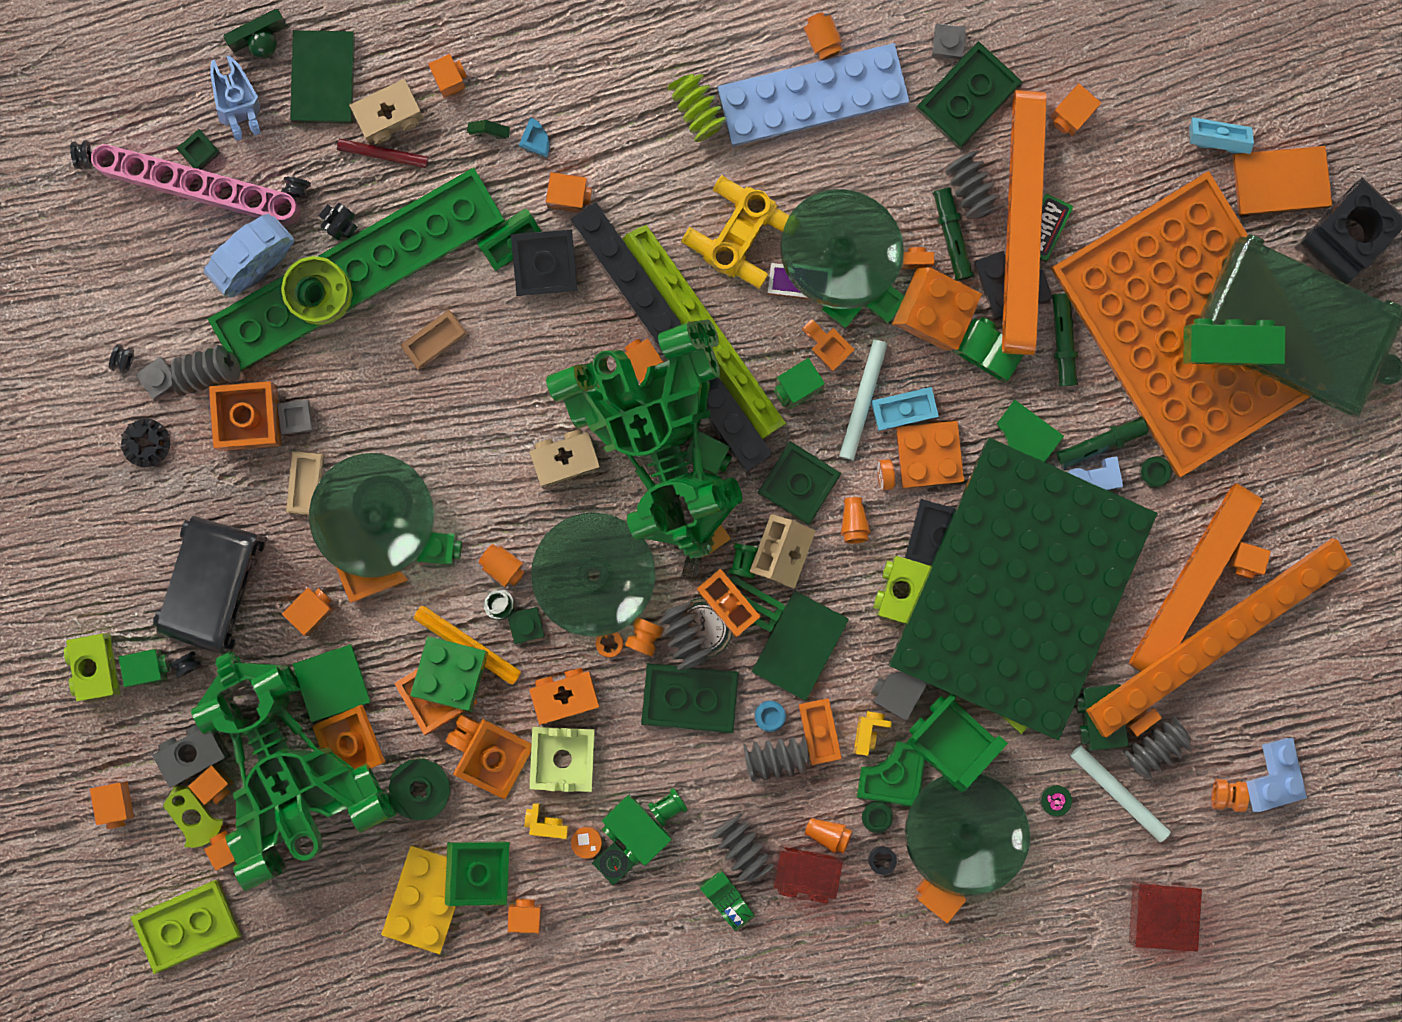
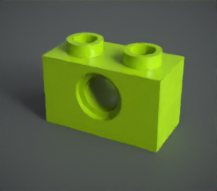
M894 556L892 562L887 560L882 574V578L887 579L884 591L878 590L873 604V608L878 609L876 616L906 624L931 566L899 556ZM898 581L906 583L909 588V594L905 599H898L893 594V586Z
M101 633L66 640L67 647L64 648V659L67 666L70 665L72 678H69V689L71 695L76 697V701H87L121 694L111 634ZM90 659L96 663L97 667L95 674L91 677L84 670L85 663Z

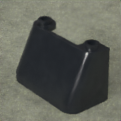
M192 516L190 521L185 520L182 525L180 537L183 538L162 609L156 611L153 626L157 627L156 633L223 655L233 651L236 640L232 639L230 631H236L237 625H235L250 572L252 566H256L257 560L252 559V556H256L258 551L263 552L267 537Z

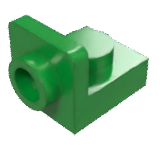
M420 531L417 562L455 566V559L461 558L462 541H457L458 535L453 533Z

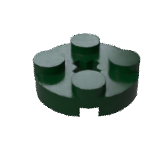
M426 758L411 759L399 765L392 773L389 784V800L393 808L401 816L414 820H428L438 815L448 804L452 792L450 779L444 768L435 761ZM415 781L420 784L423 782L427 784L428 787L425 789L427 795L424 798L421 795L415 797L412 794V791L415 789L413 786Z

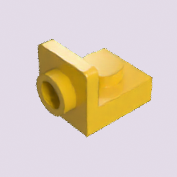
M867 711L866 717L859 716L853 753L868 756L869 749L874 750L876 745L877 731H872L873 725L891 728L892 721L885 720V714Z
M533 803L532 809H526L524 827L530 828L529 835L561 839L568 838L569 825H563V819L544 817V822H539L541 803Z

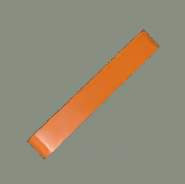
M1234 483L1229 489L1131 656L1130 666L1141 672L1180 645L1260 508L1263 498L1238 483Z

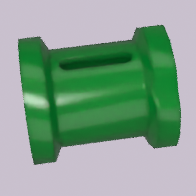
M734 543L733 548L736 551L732 568L728 569V574L754 579L755 574L751 573L750 569L758 548Z
M674 787L670 789V794L661 800L648 804L662 827L667 825L666 821L681 811L684 813L689 811Z

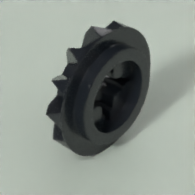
M139 418L137 421L128 424L124 433L121 434L120 448L125 458L136 466H155L162 462L169 452L170 437L168 431L161 423L153 419ZM148 434V440L157 446L156 448L152 446L151 448L145 447L144 451L141 452V445L134 441V438H144Z

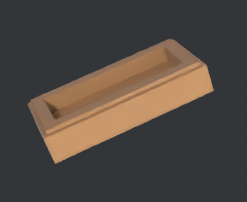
M448 309L400 346L420 371L468 334L450 309Z

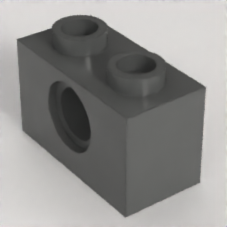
M194 725L186 730L188 736L179 741L173 737L158 745L160 751L152 756L169 788L176 787L204 772L211 765H216L231 757L218 732L202 734L197 725ZM188 744L194 746L197 751V756L192 762L184 757V749Z

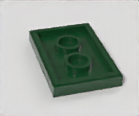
M293 30L290 121L292 123H353V112L349 105L353 103L354 31Z
M978 41L916 106V110L958 149H961L1006 102L1014 91L1022 85L1023 81Z
M794 590L751 672L806 701L849 619Z
M647 663L641 725L724 733L734 732L739 672L695 667L678 671V666Z

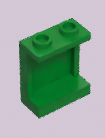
M950 694L947 699L941 695L929 708L933 714L926 721L920 718L910 728L909 732L913 736L907 743L956 789L963 793L1008 743L1000 735L994 738L955 702L956 696L954 694Z

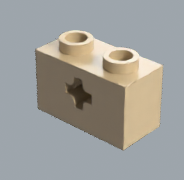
M405 78L349 105L369 144L373 142L375 144L386 142L392 137V133L400 129L403 131L410 130L419 124V120L424 118ZM387 109H389L392 114V118L388 120L385 117L384 111Z
M578 429L564 434V440L553 443L552 439H547L534 444L536 449L530 450V455L542 488L601 470L589 432L582 433V430ZM561 450H565L568 454H573L572 457L568 458L569 464L564 465L561 461H556V458L560 457Z
M771 514L750 572L795 589L816 531L793 520Z

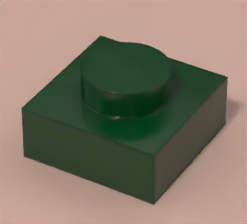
M538 607L515 612L508 617L514 644L545 637Z

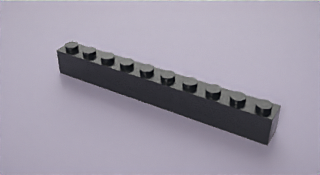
M594 202L570 219L572 226L664 356L659 345V333L682 324L601 208ZM718 377L709 381L710 390L708 392L707 411L710 410V417L707 419L723 442L730 447V452L747 474L772 456V452Z

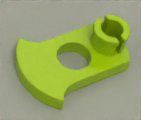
M176 786L171 790L163 807L185 835L186 842L184 847L195 848L209 843V839L218 835L223 819L211 816L189 787ZM177 795H180L184 798V800L182 801H173L174 797ZM193 809L199 812L201 819L198 823L190 825L183 820V813Z

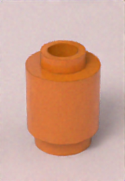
M820 12L807 19L808 24L803 28L814 54L819 55L820 60L828 59L843 51L841 47L843 41L831 15L825 16L823 12Z
M493 543L478 561L483 567L482 570L505 588L509 584L516 586L525 574V571L522 570L524 565L522 561L502 546L497 547Z

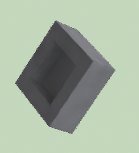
M935 24L932 57L961 60L964 51L966 27Z
M159 357L135 374L153 400H157L174 388L171 381V369L162 357Z
M309 400L277 404L282 435L313 431Z

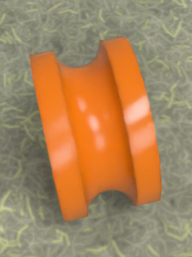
M614 630L601 632L596 638L595 643L597 651L604 657L617 656L623 649L624 644L621 635ZM609 634L614 635V642L618 643L617 649L615 651L611 649V653L605 652V646L601 644L602 638L605 636L608 639L607 635Z

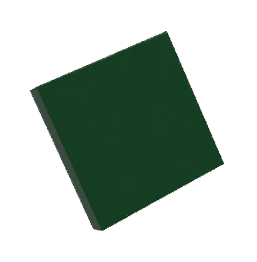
M789 441L757 494L809 526L842 473Z

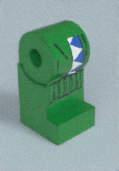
M723 869L700 885L701 891L735 932L756 917Z

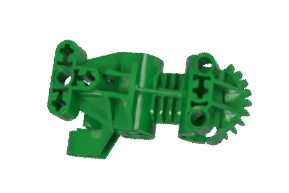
M708 319L687 322L659 333V345L668 361L647 367L645 378L640 385L631 360L626 353L618 349L601 351L595 356L593 362L571 366L550 374L546 378L547 388L551 397L556 402H565L574 426L578 429L588 426L607 445L603 447L606 452L618 450L626 454L636 468V474L648 491L641 498L637 511L627 515L628 528L635 540L644 538L678 545L680 550H684L685 556H690V559L708 555L712 551L711 546L714 545L712 539L715 536L714 532L736 505L741 504L743 500L740 486L734 477L722 480L721 477L715 474L703 472L702 451L698 443V428L701 420L710 417V410L707 411L708 392L710 390L709 381L720 376L719 366L713 351V347L718 346L719 343L718 335L714 325ZM610 356L616 361L617 366L614 372L610 371L607 366ZM693 436L694 448H692L694 472L689 473L687 466L692 463L691 461L685 463L683 455L688 454V452H681L679 445L684 444ZM633 456H651L652 463L647 464V466L655 467L656 473L651 474V477L658 476L659 484L655 485L644 467H640ZM684 496L694 522L687 524L684 521V513L679 497Z
M231 651L215 659L218 675L198 705L191 709V714L202 734L220 731L230 733L236 763H239L243 788L233 793L234 800L236 799L237 830L227 834L225 838L237 863L233 867L234 874L245 892L286 872L283 858L274 847L275 845L285 841L293 857L302 861L309 860L320 853L323 845L322 836L309 811L318 812L330 817L348 809L350 818L359 833L397 815V811L390 803L388 792L381 789L372 769L367 763L354 769L350 764L334 754L333 750L329 747L318 749L302 732L303 728L286 711L290 701L289 696L300 691L298 680L288 665L242 663L240 658L236 657L235 653ZM252 683L260 701L259 707L256 708L260 719L256 723H253L251 718L243 717L233 699L232 693ZM281 718L295 735L298 734L313 751L304 749L292 750L291 747L288 748L286 744L287 738H283L281 734L283 730L278 728L276 724L278 719ZM242 734L243 736L247 735L249 739L247 744L248 746L252 745L254 749L252 754L253 756L257 755L259 759L247 778L244 761L246 760L241 739ZM302 836H307L313 841L314 848L311 853H304L300 849L299 840Z

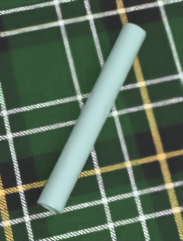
M875 339L872 342L839 455L843 459L854 461L888 346L886 342Z
M1080 745L1072 752L1070 756L1160 843L1169 836L1171 831L1085 748Z

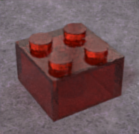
M778 846L772 879L773 887L778 889V894L782 896L797 898L798 893L808 894L811 901L828 903L829 898H837L843 861L838 856Z
M1133 880L1129 943L1135 947L1198 952L1202 888L1195 885Z

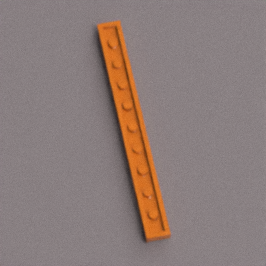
M1331 538L1088 708L1086 711L1101 736L1108 737L1350 567L1352 564L1338 539Z

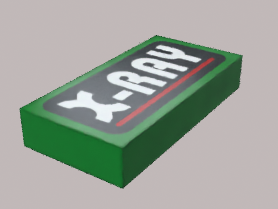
M1047 193L1042 199L1040 260L1044 262L1048 261L1074 207Z

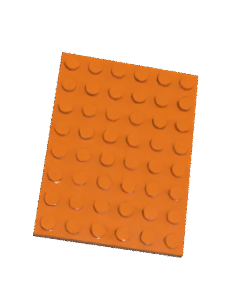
M1209 171L1050 268L1134 407L1145 420L1148 430L1177 477H1182L1336 381ZM1194 319H1213V325H1225V320L1241 319L1244 320V325L1255 326L1256 320H1275V326H1285V364L1277 366L1183 364L1184 326L1194 324Z

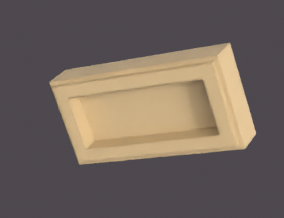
M292 451L286 513L319 515L324 464L323 454Z

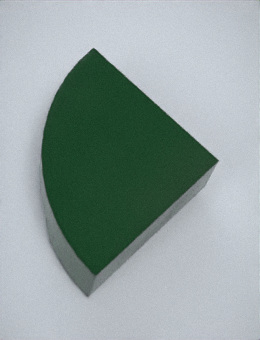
M488 120L468 122L467 133L477 137H481L482 134L495 136V139L509 138L510 127Z

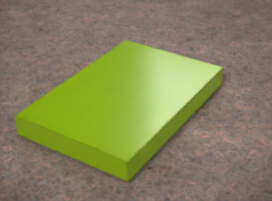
M219 879L130 917L153 974L242 936Z

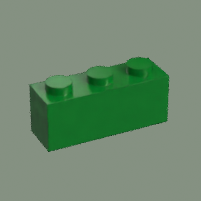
M1194 319V324L1184 326L1183 364L1261 366L1285 364V326H1275V320H1256L1255 326L1244 325V320L1241 319L1225 320V325H1213V319Z

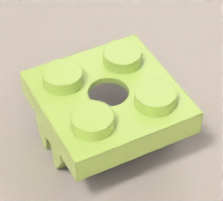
M532 727L529 789L592 792L595 729ZM559 750H566L571 754V764L566 768H559L554 763L553 757Z

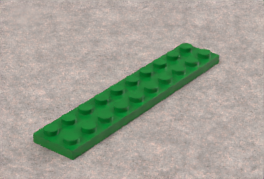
M473 167L317 257L327 258L339 266L349 278L353 295L350 307L346 311L348 312L499 226L505 220ZM284 275L207 318L221 344L228 352H232L237 357L241 366L240 373L323 326L307 323L290 312L283 301L281 291Z

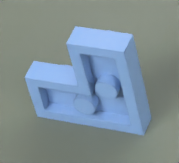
M1293 737L1262 744L1269 775L1246 781L1253 812H1262L1306 799L1307 796Z

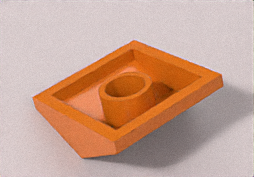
M416 669L395 682L394 685L421 731L426 736L464 711L411 697L410 694L418 670ZM475 698L474 705H476V704L478 703V701H477L476 698Z
M363 705L312 726L320 748L329 747L333 750L334 754L350 764L354 769L366 763L370 768L385 763Z
M482 719L453 775L505 800L531 753L532 743L503 727Z

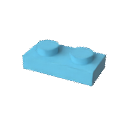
M1192 117L1189 126L1190 144L1201 148L1224 149L1235 154H1251L1254 145L1252 127Z
M932 387L871 401L878 431L939 417Z

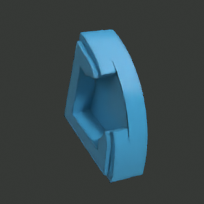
M530 117L519 147L548 158L550 151L548 135L542 125Z

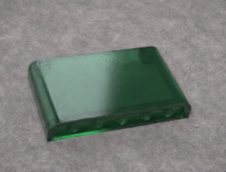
M1247 234L1246 237L1236 238L1198 319H1213V325H1225V320L1241 319L1244 320V325L1255 326L1256 320H1275V326H1285V364L1277 366H1244L1351 417H1360L1402 326V306L1386 300L1384 303L1263 245L1265 241L1258 236Z

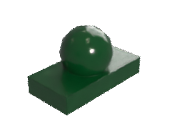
M274 9L224 34L223 37L233 53L248 47L249 52L253 56L264 59L269 58L276 51L277 39L273 33L288 25L279 9Z

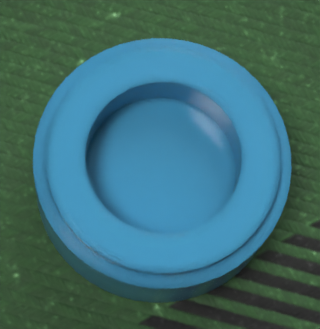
M765 701L755 711V721L764 731H777L785 723V710L775 701Z

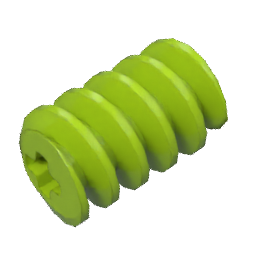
M703 74L685 75L673 81L667 87L669 91H674L672 94L673 101L680 102L677 106L679 112H686L683 116L684 122L692 123L689 126L690 133H698L694 138L695 142L704 141L718 133L722 128L721 125L727 120L726 117L716 118L715 115L721 110L720 106L710 107V104L716 97L714 95L705 97L704 93L710 88L709 84L699 86L698 83L704 78Z

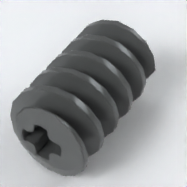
M978 150L956 159L945 170L948 176L956 175L950 182L951 186H961L956 191V196L966 197L961 202V207L971 208L966 213L967 219H980L1004 207V205L994 206L993 204L999 197V193H988L994 186V183L983 182L989 175V172L978 171L984 164V161H973V158L979 153Z
M217 345L214 347V350L206 348L203 352L196 351L193 355L186 354L182 358L175 357L171 362V381L177 394L185 396L196 391L206 390L209 386L224 385L228 382L237 381L240 376L241 366L237 357L232 352H228L223 345Z
M693 601L661 612L665 613V615L659 620L660 625H670L663 632L664 636H674V639L668 643V647L679 648L672 655L673 659H683V662L677 667L678 671H684L712 660L705 658L712 651L711 647L701 648L707 637L696 635L703 628L702 624L691 623L698 617V614L687 613V610L694 605Z
M1175 716L1171 717L1174 726L1166 721L1161 724L1163 733L1158 729L1151 731L1153 740L1143 736L1141 738L1143 747L1133 743L1131 745L1133 755L1126 750L1122 751L1126 760L1138 775H1143L1151 780V768L1161 773V761L1171 766L1173 764L1171 754L1181 759L1183 757L1180 749L1182 746L1190 752L1193 750L1190 736Z
M805 735L802 736L800 745H798L794 737H790L788 747L785 746L782 739L777 740L776 748H773L769 740L765 741L763 750H761L757 742H753L751 752L743 744L747 774L752 782H756L758 772L762 774L764 780L769 779L770 771H773L776 778L779 779L783 769L786 770L789 777H793L795 767L799 769L801 775H805L807 766H809Z
M741 812L717 827V830L711 837L712 839L723 838L718 848L719 850L729 848L730 851L725 856L726 861L736 859V863L731 870L743 871L738 881L748 880L751 882L770 871L775 865L774 863L764 865L769 855L767 853L757 854L762 848L761 842L751 844L756 834L754 832L744 833L749 823L748 821L737 822L743 815Z

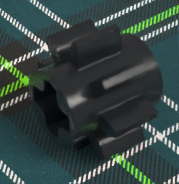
M339 202L334 208L327 204L318 215L324 220L320 228L336 240H339L342 235L350 238L358 228L353 223L356 215Z

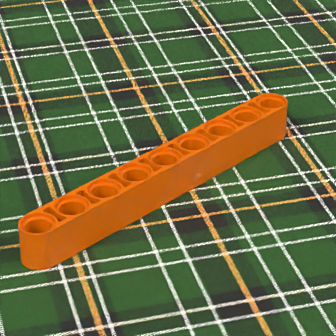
M1015 90L1013 95L1002 328V353L1034 355L1036 350L1046 92Z

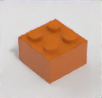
M931 267L916 268L892 325L943 350H958L982 293Z
M269 381L209 386L214 449L231 451L282 446L277 406L279 403L278 386Z

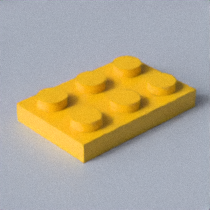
M414 845L410 846L381 933L382 936L441 954L457 907L445 905L447 856Z

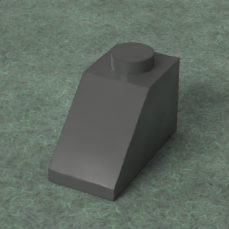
M901 671L888 674L885 679L879 677L871 691V694L875 696L872 702L907 721L927 683Z

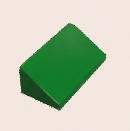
M525 208L477 239L476 243L493 269L497 271L513 260L511 234L542 231L531 213Z

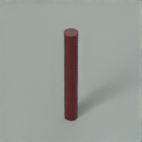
M340 138L337 143L338 151L427 169L429 163L428 156Z

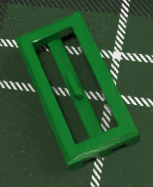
M732 575L730 581L733 584L742 587L777 608L775 613L744 596L755 610L771 618L768 624L761 619H757L754 622L756 625L771 632L786 605Z

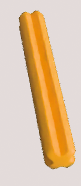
M420 606L415 612L414 620L445 641L487 651L488 656L485 668L509 684H515L520 677L521 671L427 607Z

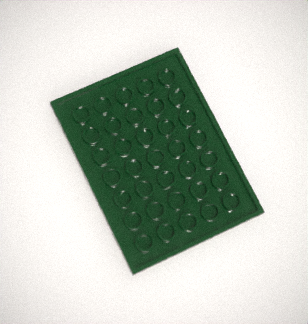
M987 438L888 666L1059 741L1158 513L992 438Z

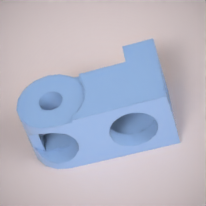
M1117 457L1102 460L1103 468L1088 471L1075 468L1068 471V473L1108 491L1123 487Z

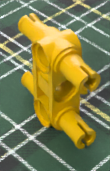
M721 175L712 191L734 203L736 209L717 239L712 240L689 227L681 243L703 255L705 262L711 265L718 273L734 278L738 276L760 289L769 274L748 262L745 255L764 225L769 224L792 237L800 221L778 209L776 202L770 199L764 191L755 190L747 186L744 189ZM752 200H760L764 203L765 209L759 213H754L749 210L748 203ZM722 251H727L732 254L733 261L728 265H722L717 261L716 256Z

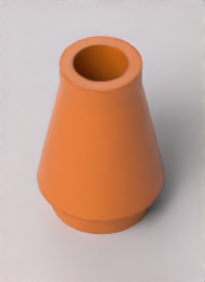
M845 498L840 534L844 536V543L858 544L869 541L868 534L871 533L862 498Z
M811 817L804 835L811 837L835 854L837 851L844 854L853 830L846 828L847 825L817 820Z

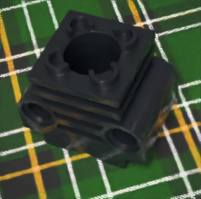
M1361 177L1332 205L1294 248L1298 252L1301 251L1336 283L1335 286L1338 289H1341L1352 281L1360 271L1366 269L1402 231V213ZM1346 219H1353L1360 224L1364 232V243L1351 238L1346 228Z

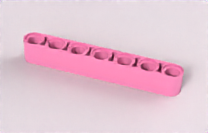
M100 145L91 154L93 166L109 178L256 218L270 214L271 217L274 216L282 225L294 224L301 215L298 203L291 195L112 145ZM108 155H114V163L110 167H103L104 158ZM137 163H144L143 172L136 176L132 175L133 166ZM173 171V179L169 183H161L163 173ZM195 179H202V188L199 191L192 192L190 190L191 183ZM224 187H232L231 197L221 200L219 197L220 191ZM254 195H261V204L258 207L250 208L248 205L250 198ZM291 203L292 208L289 214L285 216L278 215V208L281 204Z

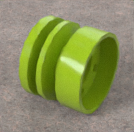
M317 256L301 258L292 264L283 277L281 287L283 301L290 312L303 321L315 325L331 324L343 317L350 307L353 295L351 282L345 272L327 258ZM306 276L319 279L326 292L322 303L311 308L299 305L295 299L296 285Z

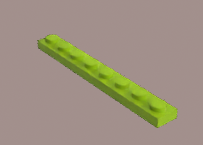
M647 224L627 233L622 240L680 323L685 324L687 322L708 319L714 325L719 341L718 346L713 347L720 370L719 378L760 437L764 439L786 424L784 419Z

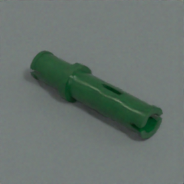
M951 187L936 190L932 194L935 198L939 214L937 223L938 226H942L955 280L960 281L973 277L974 273H972L959 222L962 220L961 214L956 211Z
M1066 293L1053 294L1057 353H1054V359H1057L1058 387L1078 385L1076 371L1078 351H1075L1071 301Z
M1140 416L1118 427L1116 425L1110 426L1109 431L1084 440L1062 451H1057L1056 456L1061 467L1065 470L1070 466L1115 447L1117 449L1123 448L1125 443L1143 435H1148L1149 430L1145 420Z

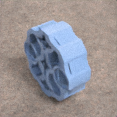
M270 214L262 215L237 230L213 253L209 263L204 268V274L224 296L228 295L229 298L237 296L242 291L258 283L284 259L289 248L294 244V238L274 216L271 217Z

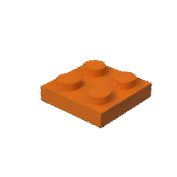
M958 421L896 427L902 489L964 482Z

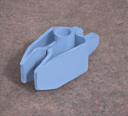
M228 55L227 61L231 71L228 74V78L219 72L215 60L211 61L210 75L219 122L226 126L230 125L234 139L238 141L242 139V131L238 123L245 120L249 121L250 130L254 135L261 134L256 119L260 106L258 96L241 66L233 57Z

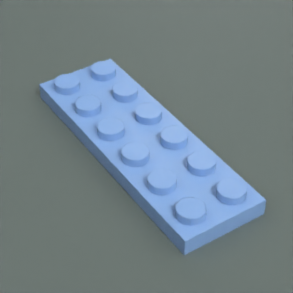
M895 43L717 86L723 114L727 118L725 122L732 147L909 103Z

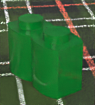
M981 317L980 320L972 319L959 349L953 350V352L997 380L1006 383L1024 355L1002 353V334L995 330L997 325L984 317Z

